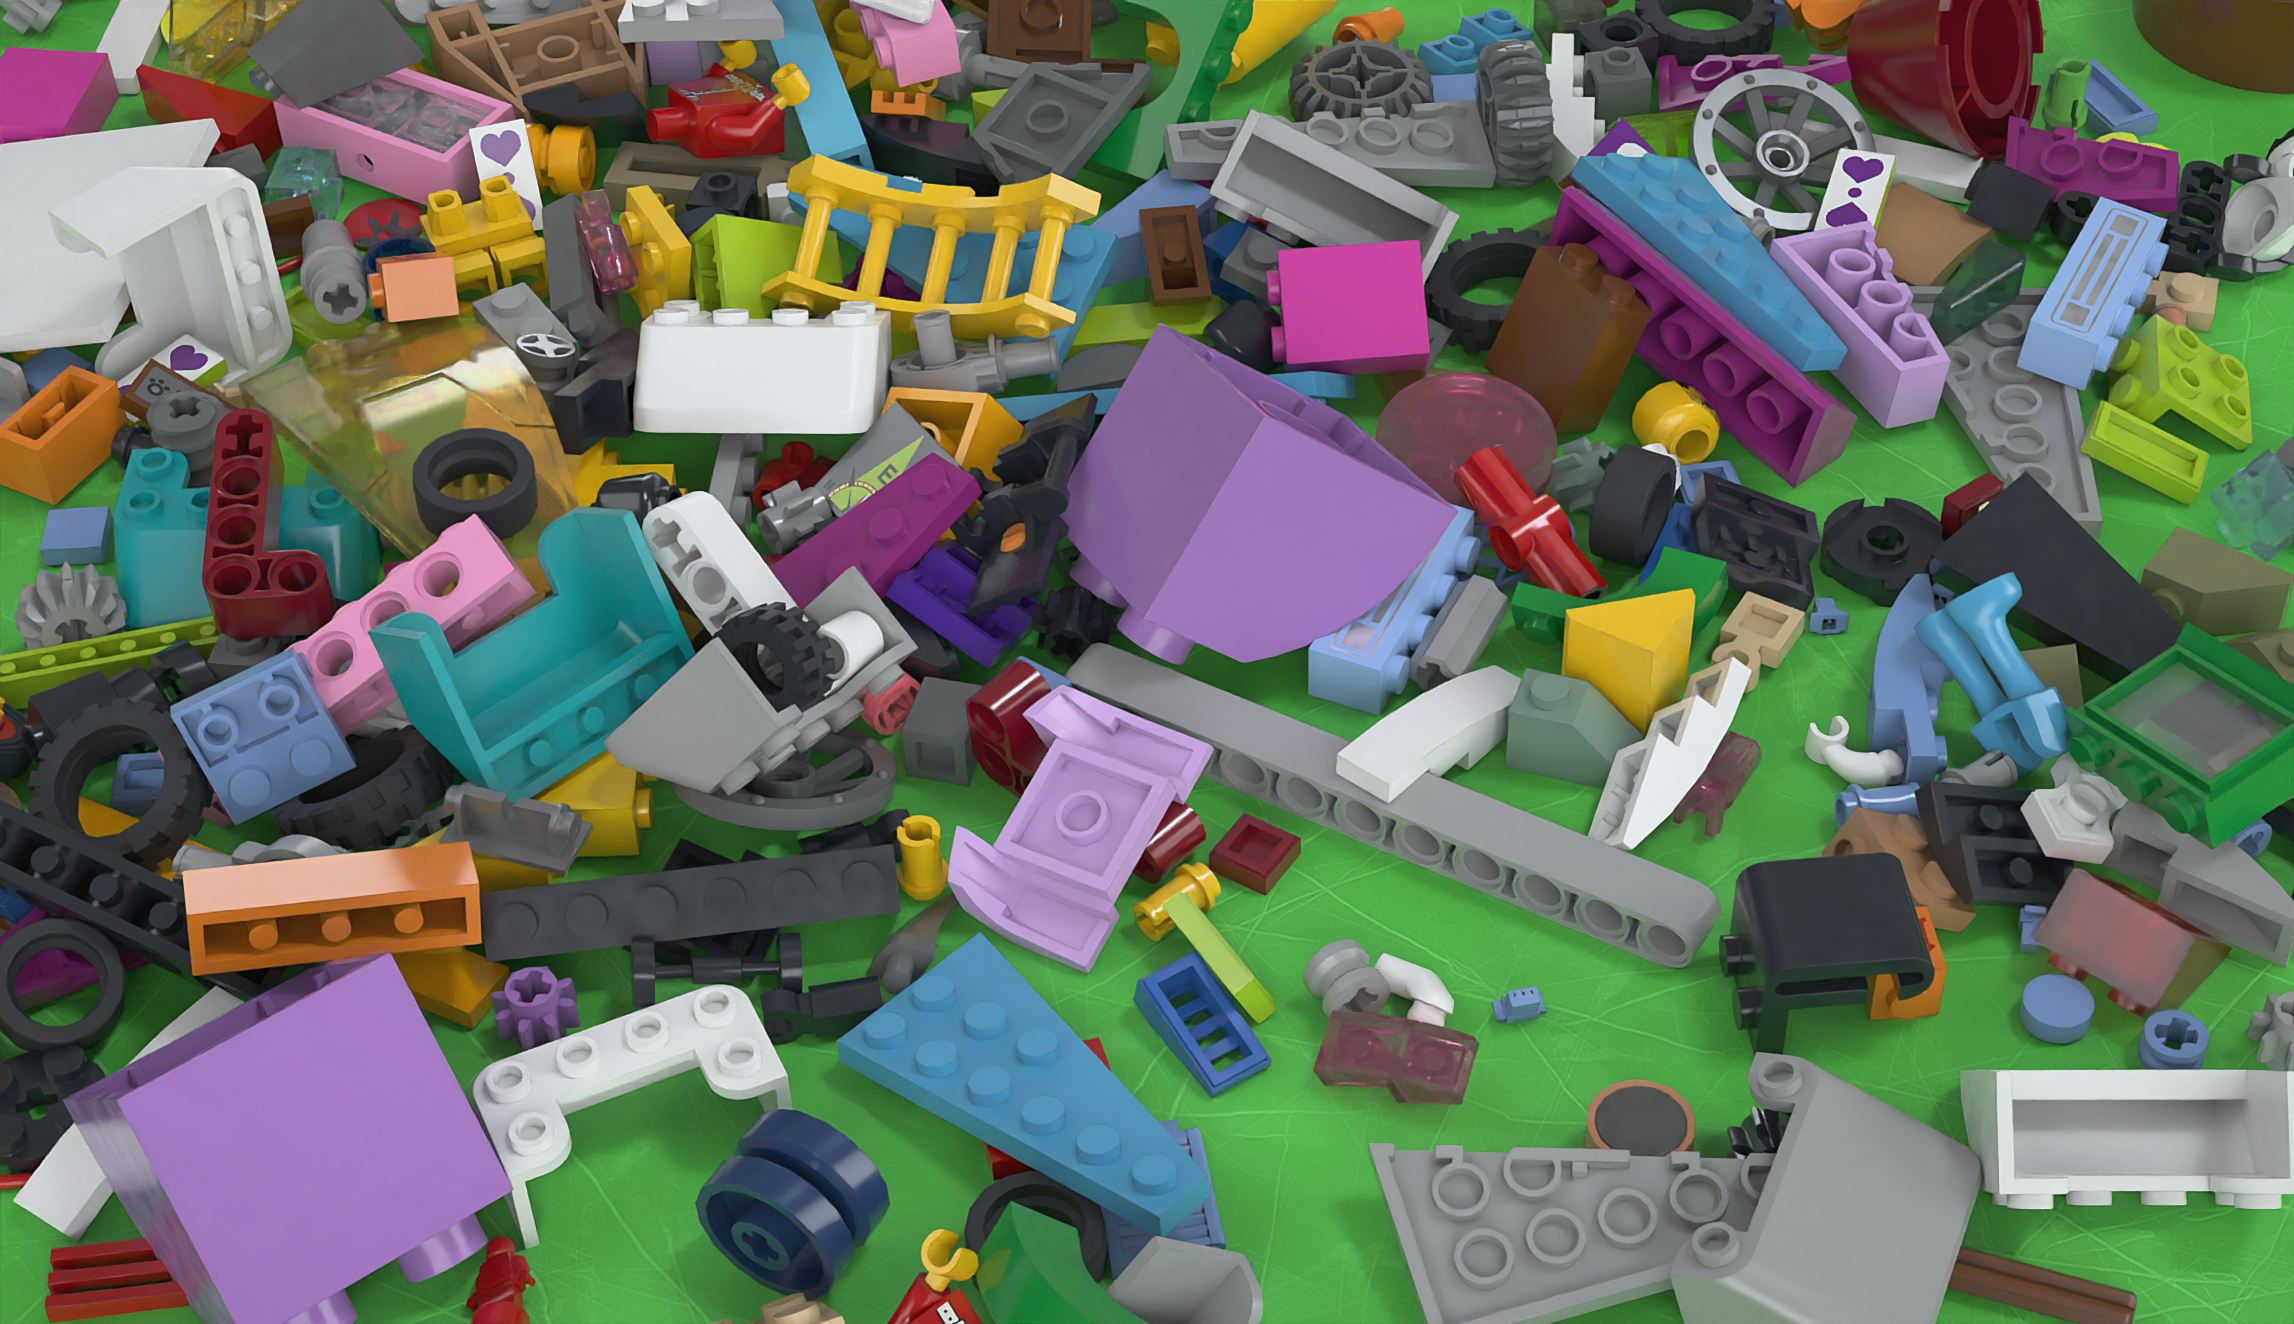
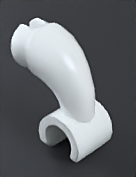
M1842 716L1832 718L1829 736L1821 733L1815 723L1809 724L1804 747L1806 755L1817 763L1828 764L1836 774L1847 782L1858 784L1864 789L1886 787V785H1895L1902 780L1901 774L1904 772V764L1901 757L1895 751L1887 749L1878 754L1875 752L1863 753L1855 752L1845 747L1849 725Z

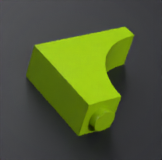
M715 214L689 237V243L692 245L691 261L696 301L700 302V311L711 312L713 318V310L728 308L749 310V319H767L770 312L780 309L779 301L760 295L762 285L788 270L793 272L803 226ZM827 230L815 280L839 287L843 284L844 262L839 254L836 231Z

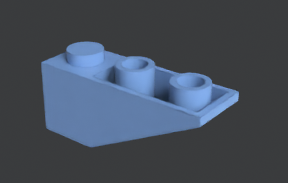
M1164 168L1110 211L1101 215L1089 227L1117 234L1120 250L1100 289L1145 276L1146 267L1138 227L1139 209L1195 205L1201 238L1203 239L1217 230V209L1214 208L1217 197L1209 194L1210 189L1188 179H1170L1169 170Z

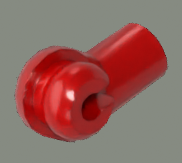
M789 441L781 449L782 458L771 460L764 465L753 491V501L757 507L762 510L768 509L762 497L794 481L811 464L814 458V451L809 444L802 441Z

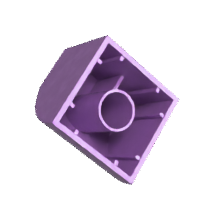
M1159 323L1073 469L1067 485L1070 492V501L1066 511L1059 516L1069 526L1068 539L1081 551L1069 572L1070 576L1079 585L1091 591L1098 598L1104 599L1107 603L1125 610L1117 627L1131 641L1161 659L1182 665L1196 642L1242 663L1274 657L1304 647L1316 639L1336 632L1365 614L1394 591L1435 547L1457 515L1458 510L1347 415Z
M390 952L319 962L63 1099L87 1146L142 1237L152 1247L157 1260H161L169 1270L172 1281L177 1282L183 1289L189 1305L204 1324H352L358 1318V1314L344 1288L396 1259L409 1284L426 1280L462 1262L488 1242V1238L475 1212L514 1190Z

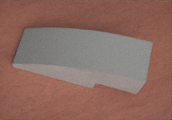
M2127 800L2114 819L2111 831L2114 840L2113 849L2106 857L2104 866L2160 890L2156 911L2285 968L2294 948V901L2282 886L2251 856L2229 839L2212 850L2188 833L2181 834L2175 831L2166 822L2164 817L2141 802L2134 803Z

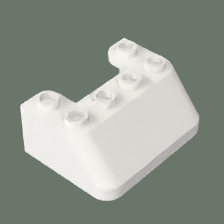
M132 166L117 172L48 210L55 237L65 248L75 253H86L94 250L106 260L118 254L137 324L114 336L103 345L95 362L96 374L118 382L186 333L225 358L229 373L215 382L219 383L224 389L239 387L276 365L287 354L292 343L293 332L258 189L253 181L235 169L222 167ZM213 385L208 387L206 390L211 392V388L213 387Z
M699 301L664 302V309L654 310L653 314L641 323L633 397L634 429L656 433L852 434L866 432L880 418L890 388L892 387L890 364L892 362L891 311H876L875 302L846 301L840 303V310L832 311L825 319H809L808 310L779 309L772 311V319H749V310L737 308L713 310L712 318L711 312L700 311Z
M728 985L703 987L502 1059L487 1066L472 1077L467 1085L465 1096L514 1189L503 1197L526 1250L540 1245L525 1181L555 1170L567 1159L572 1142L569 1128L564 1118L565 1115L699 1066L710 1088L722 1097L743 1100L757 1096L765 1112L774 1108L793 1110L788 1075L749 998L744 992Z
M2236 1069L1960 1070L1961 1103L1969 1148L1977 1155L1982 1171V1182L1979 1190L1992 1193L1993 1205H2007V1208L2052 1209L2054 1208L2053 1194H2066V1203L2068 1205H2112V1191H2140L2141 1204L2187 1205L2186 1191L2215 1192V1204L2235 1205V1208L2279 1209L2282 1208L2281 1194H2294V1071Z

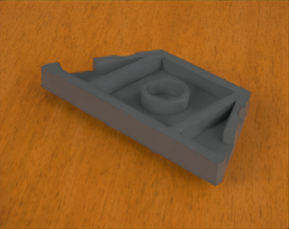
M1032 62L972 131L973 149L1002 185L1027 182L1050 173L1071 181L1153 83L1152 68L1147 64L1134 63L1133 73H1102L1101 63H1078L1065 66L1059 63Z

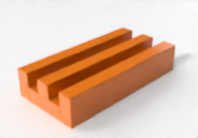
M872 90L871 113L945 121L946 103L928 94L915 93V97L905 92H894L893 96L884 91Z

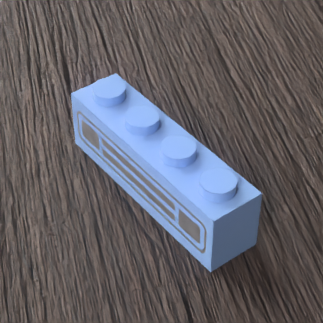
M2100 197L2030 320L2016 367L2085 391L2096 370L2106 373L2116 352L2119 340H2123L2126 336L2136 308H2141L2153 277L2157 278L2165 261L2169 245L2161 243L2160 240L2167 219Z
M1451 504L1458 510L1457 515L1431 552L1394 591L1351 623L1328 636L1312 642L1308 650V695L1380 716L1392 693L1398 695L1402 693L1409 677L1411 657L1458 582L1457 576L1462 573L1470 574L1476 565L1480 551V539L1473 537L1474 510Z

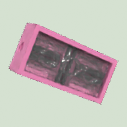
M407 68L301 110L285 93L273 101L286 155L426 206L429 194L446 189L457 191L462 205L472 203L480 196V183L468 128L515 120L512 104Z

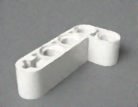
M693 491L651 510L645 517L642 533L652 556L712 636L715 632L721 630V625L730 619L761 604L767 603L769 605L774 602L786 603V610L794 606L798 607L721 503L713 495L704 491ZM849 611L822 625L816 632L819 639L828 638L832 648L826 650L825 655L826 658H834L835 670L826 675L833 679L834 682L831 690L823 694L827 699L837 693L861 670L882 655L884 647L883 634L878 624L863 612ZM803 615L802 620L807 622L808 619L805 617V615ZM758 643L757 656L762 671L776 686L783 688L784 674L781 663L770 649Z

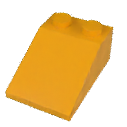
M903 387L890 388L880 417L895 401L898 402L967 472L971 467H978L988 479L1001 481L992 472L995 458L1000 448L1020 440L1024 427L988 393ZM977 499L965 510L971 520L977 515L981 504ZM949 527L935 543L949 537L955 540L957 537ZM925 554L918 560L919 562H921Z

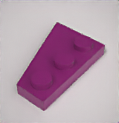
M2009 116L2005 165L2060 189L2047 216L2052 215L2058 198L2067 191L2086 192L2146 212L2177 211L2180 172L2178 152L2115 138L2102 143L2079 138L2077 130L2056 126L2054 132L2029 127L2027 119Z

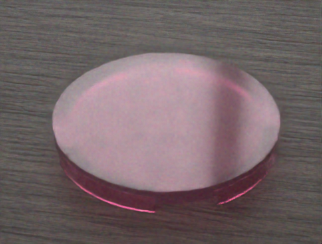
M1473 372L1441 373L1420 379L1408 385L1397 393L1382 411L1375 440L1449 504L1474 510V526L1486 525V523L1452 482L1455 471L1468 460L1470 455L1487 446L1490 449L1498 447L1538 497L1544 494L1550 485L1555 469L1551 463L1552 460L1557 459L1558 450L1554 425L1545 409L1537 400L1520 387L1508 381Z

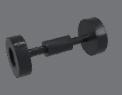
M799 932L778 933L776 961L741 962V955L691 957V964L655 965L653 937L631 938L633 1008L655 1005V979L692 978V985L741 983L742 976L776 975L777 989L790 990L796 994L802 993V948Z

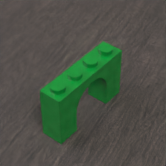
M1109 0L1121 13L1175 30L1180 44V60L1176 74L1167 89L1151 103L1138 109L1129 110L1082 169L1137 188L1145 184L1164 168L1168 170L1162 143L1166 125L1209 121L1211 113L1210 103L1218 84L1222 83L1230 72L1232 65L1231 53L1240 33H1243L1251 22L1254 0Z

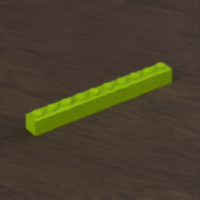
M213 616L1 655L0 697L4 698L5 703L14 709L27 708L29 696L101 670L107 679L133 665L146 670L148 669L150 656L182 639L189 642L207 664L221 632L216 627Z

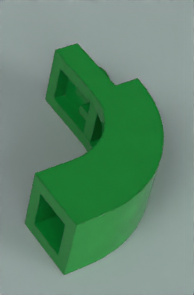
M1012 1201L1009 1202L977 1254L978 1268L976 1270L978 1287L986 1307L997 1324H1151L1123 1308L1095 1282L1083 1262L1077 1228Z

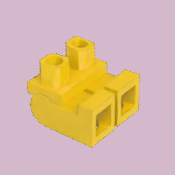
M505 175L484 179L479 185L481 200L462 205L457 191L446 189L431 193L427 197V215L419 216L427 253L446 251L453 257L457 295L471 289L484 292L483 296L473 301L458 300L459 315H451L452 322L475 317L473 302L495 294L498 291L497 284L500 289L512 287L511 280L521 275H534L539 278L535 283L528 285L539 299L550 296L545 241L543 237H537L533 230L532 220L517 191L513 190Z

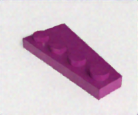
M931 452L769 569L796 605L802 610L852 566L856 567L878 597L882 599L898 574L909 570L981 495L982 490L975 477L936 453Z

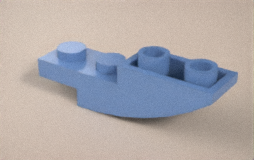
M1915 574L1900 592L1888 612L1879 636L1867 707L1866 728L1869 752L1878 754L1883 750L1890 749L1898 753L1904 764V772L1901 774V785L1916 782L1920 787L1930 781H1934L1935 775H1940L1946 771V740L1944 736H1935L1933 728L1937 724L1943 682H1952L1954 678L1939 657L1922 644L1914 629V626L1923 618L1945 608L1942 599L1933 598L1929 574Z

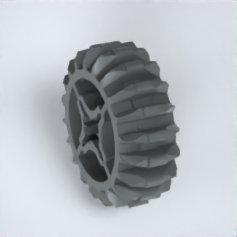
M1356 36L1352 42L1344 43L1339 39H1335L1331 47L1316 45L1314 53L1302 55L1300 64L1293 66L1290 88L1288 89V105L1291 106V115L1295 122L1309 121L1314 112L1332 111L1336 119L1360 117L1362 108L1383 107L1386 113L1385 119L1390 120L1389 114H1398L1403 118L1408 117L1412 104L1432 103L1434 86L1431 82V74L1426 68V61L1416 59L1414 50H1400L1398 42H1392L1387 45L1381 44L1378 37L1370 42L1360 41Z
M1519 39L1497 41L1495 44L1484 45L1477 59V70L1475 71L1476 87L1474 91L1476 106L1497 169L1495 180L1501 187L1514 186V189L1543 183L1552 168L1551 161L1554 157L1553 142L1555 140L1553 122L1555 119L1552 112L1553 99L1550 95V80L1547 79L1546 64L1542 61V53L1532 40L1519 41Z

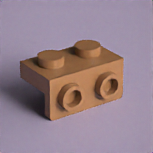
M1857 807L1822 851V857L1879 852L1896 856L1902 863L1915 907L1928 906L1934 928L1962 933L1977 915L1972 905L1965 904L1945 877L1934 856L1923 823L1908 814L1894 815Z

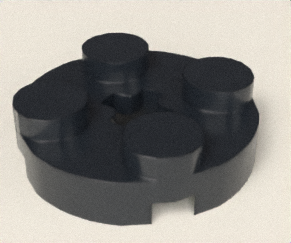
M1885 497L1884 506L1864 507L1865 498L1844 503L1836 508L1824 523L1819 568L1824 575L1833 578L1842 586L1859 594L1870 596L1877 605L1892 607L1900 592L1915 574H1926L1924 570L1931 554L1944 543L1942 539L1944 528L1940 521L1928 510L1903 499ZM1890 545L1894 547V550H1881V548ZM1930 578V583H1931V586H1932V585H1934L1936 582L1933 581V580Z
M71 1044L68 1046L51 1047L48 1051L43 1052L34 1050L0 1063V1165L8 1166L11 1175L34 1173L59 1139L72 1126L74 1120L63 1099L106 1077L99 1065L86 1057L82 1047L77 1044ZM50 1104L46 1108L47 1116L33 1120L29 1113L30 1110L41 1105Z

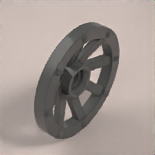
M1772 68L1746 71L1719 84L1703 101L1692 123L1688 139L1689 158L1732 210L1751 219L1755 216L1765 217L1768 220V224L1775 228V239L1814 231L1821 206L1802 185L1827 189L1833 170L1808 166V164L1845 146H1848L1851 150L1877 152L1872 133L1866 121L1845 96L1830 85L1812 76L1792 70ZM1771 95L1795 99L1783 129L1772 130L1762 96ZM1743 100L1755 142L1720 116L1727 108ZM1813 107L1827 117L1837 129L1805 144L1799 137V133L1810 108ZM1712 135L1746 161L1717 163L1713 151ZM1752 181L1758 188L1754 200L1751 201L1742 195L1730 182ZM1782 193L1799 213H1786L1769 209L1774 194Z
M844 727L836 733L831 730L819 742L803 753L797 750L771 772L764 774L760 769L761 772L753 780L730 796L722 788L708 794L670 782L674 793L685 804L702 814L721 821L768 830H819L852 824L883 810L893 799L895 793L896 762L888 749L878 741L863 733ZM812 750L837 756L836 759L818 770L808 763ZM859 769L867 774L865 777L839 782Z

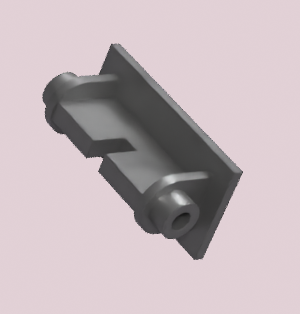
M466 781L460 787L452 785L447 790L444 808L446 812L454 813V819L439 840V843L469 841L471 853L566 875L593 830V823L581 821L580 814L572 813L571 807L568 804L559 803L555 805L519 796L516 803L511 805L508 802L507 793L477 787L475 783Z

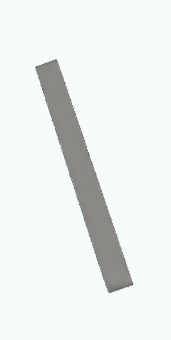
M1091 644L1064 675V677L1072 680L1073 689L1123 711L1212 745L1214 751L1200 776L1660 966L1671 969L1687 966L1721 914L1720 902L1716 895L1706 885L1697 880L1428 772L1423 773L1388 804L1336 773L1337 754L1352 743L1351 741L1109 644Z

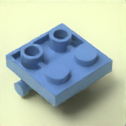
M293 647L170 706L173 721L235 826L357 767L352 750L310 678L314 673L303 652L297 654Z

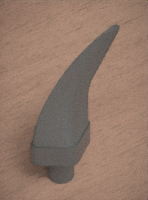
M954 893L946 895L915 915L895 933L891 934L874 955L869 973L871 976L877 975L879 979H882V985L885 990L892 994H899L918 980L930 965L937 947L936 939L939 927L944 918L960 904Z

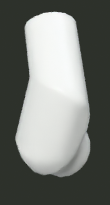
M1383 953L1378 959L1375 969H1378L1387 980L1391 993L1414 1001L1407 1014L1409 1024L1431 1034L1440 1033L1443 1030L1446 1015L1453 1014L1454 999L1438 975L1431 970Z

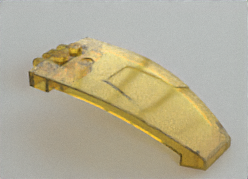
M459 311V315L409 320L398 324L397 322L389 323L388 321L377 322L364 328L363 336L345 340V342H342L340 339H329L315 343L307 349V355L294 357L290 361L238 383L245 408H257L266 412L272 419L275 433L335 487L411 561L438 540L437 536L426 529L418 516L415 501L413 464L422 449L442 435L468 428L485 427L503 431L525 444L534 460L538 508L527 526L514 536L501 542L537 591V594L533 597L552 591L538 559L537 548L539 538L543 530L551 522L579 506L563 447L547 405L521 360L501 339L461 311ZM488 473L469 474L453 480L442 488L440 492L448 497L461 500L483 499L499 493L511 482L504 477ZM459 580L450 583L442 596L451 593L456 588Z

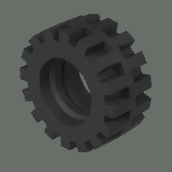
M774 602L769 605L764 603L737 615L721 625L722 629L715 632L711 640L719 637L777 713L793 704H796L800 711L804 712L826 699L823 694L831 690L834 682L833 679L826 675L835 670L834 658H826L825 651L832 648L828 638L819 639L816 634L821 626L814 618L807 622L802 620L805 611L796 606L786 610V603ZM758 643L770 649L781 663L784 674L783 688L776 686L762 671L757 656Z

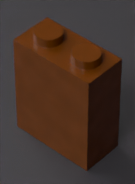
M1567 243L1565 246H1538L1484 364V367L1553 433L1596 431L1653 313L1646 304L1634 295L1635 288L1630 283L1613 276L1598 262L1599 257L1593 250L1578 243Z

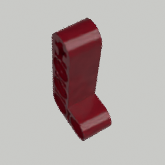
M242 408L226 414L219 421L216 429L202 584L216 627L222 634L230 638L245 639L312 634L332 620L337 612L336 601L325 563L319 555L308 550L278 551L285 467L272 419L266 412L257 408Z
M1013 660L966 701L965 709L973 752L977 762L993 781L1021 799L1049 751V748L1045 746L1033 726L1022 714L1034 703L1050 693L1051 688L1039 671L1023 660ZM1175 801L1171 802L1134 867L1133 874L1149 883L1157 884L1205 841L1206 831L1204 825L1190 806L1186 803L1183 805Z

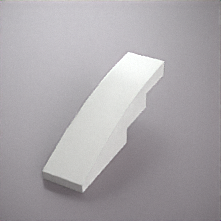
M1734 657L1726 659L1692 674L1682 701L1654 712L1646 738L1617 751L1588 837L1627 852L1635 848L1672 813L1704 772L1728 730L1752 670Z
M1492 665L1460 675L1419 695L1377 722L1337 754L1336 773L1389 804L1425 772L1441 777L1455 763L1469 770L1507 736L1509 710L1521 679L1496 665Z
M215 986L164 1028L129 1064L241 1005L244 1001ZM74 1122L52 1148L13 1201L78 1242L114 1190Z

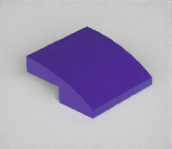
M949 537L933 544L918 566L898 574L886 596L983 666L990 668L1010 653L1032 631L1030 628L1035 605L1043 603L1031 595L1021 597L1018 604L997 607L996 613L992 615L976 616L970 619L965 611L982 560Z

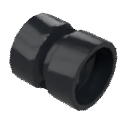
M184 639L150 656L148 669L144 670L137 665H133L107 679L120 698H129L135 704H139L140 699L150 701L170 714V706L217 684L215 677L199 652ZM164 689L167 691L172 701L168 699L166 693L164 692ZM147 742L131 744L134 750L140 754L157 747V745Z

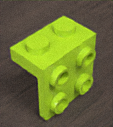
M2158 314L2151 317L2132 336H2126L2123 340H2119L2116 352L2108 368V402L2151 425L2166 411L2172 409L2238 450H2244L2252 443L2248 373L2238 359L2229 354H2220L2201 342L2187 327L2182 325L2175 326Z

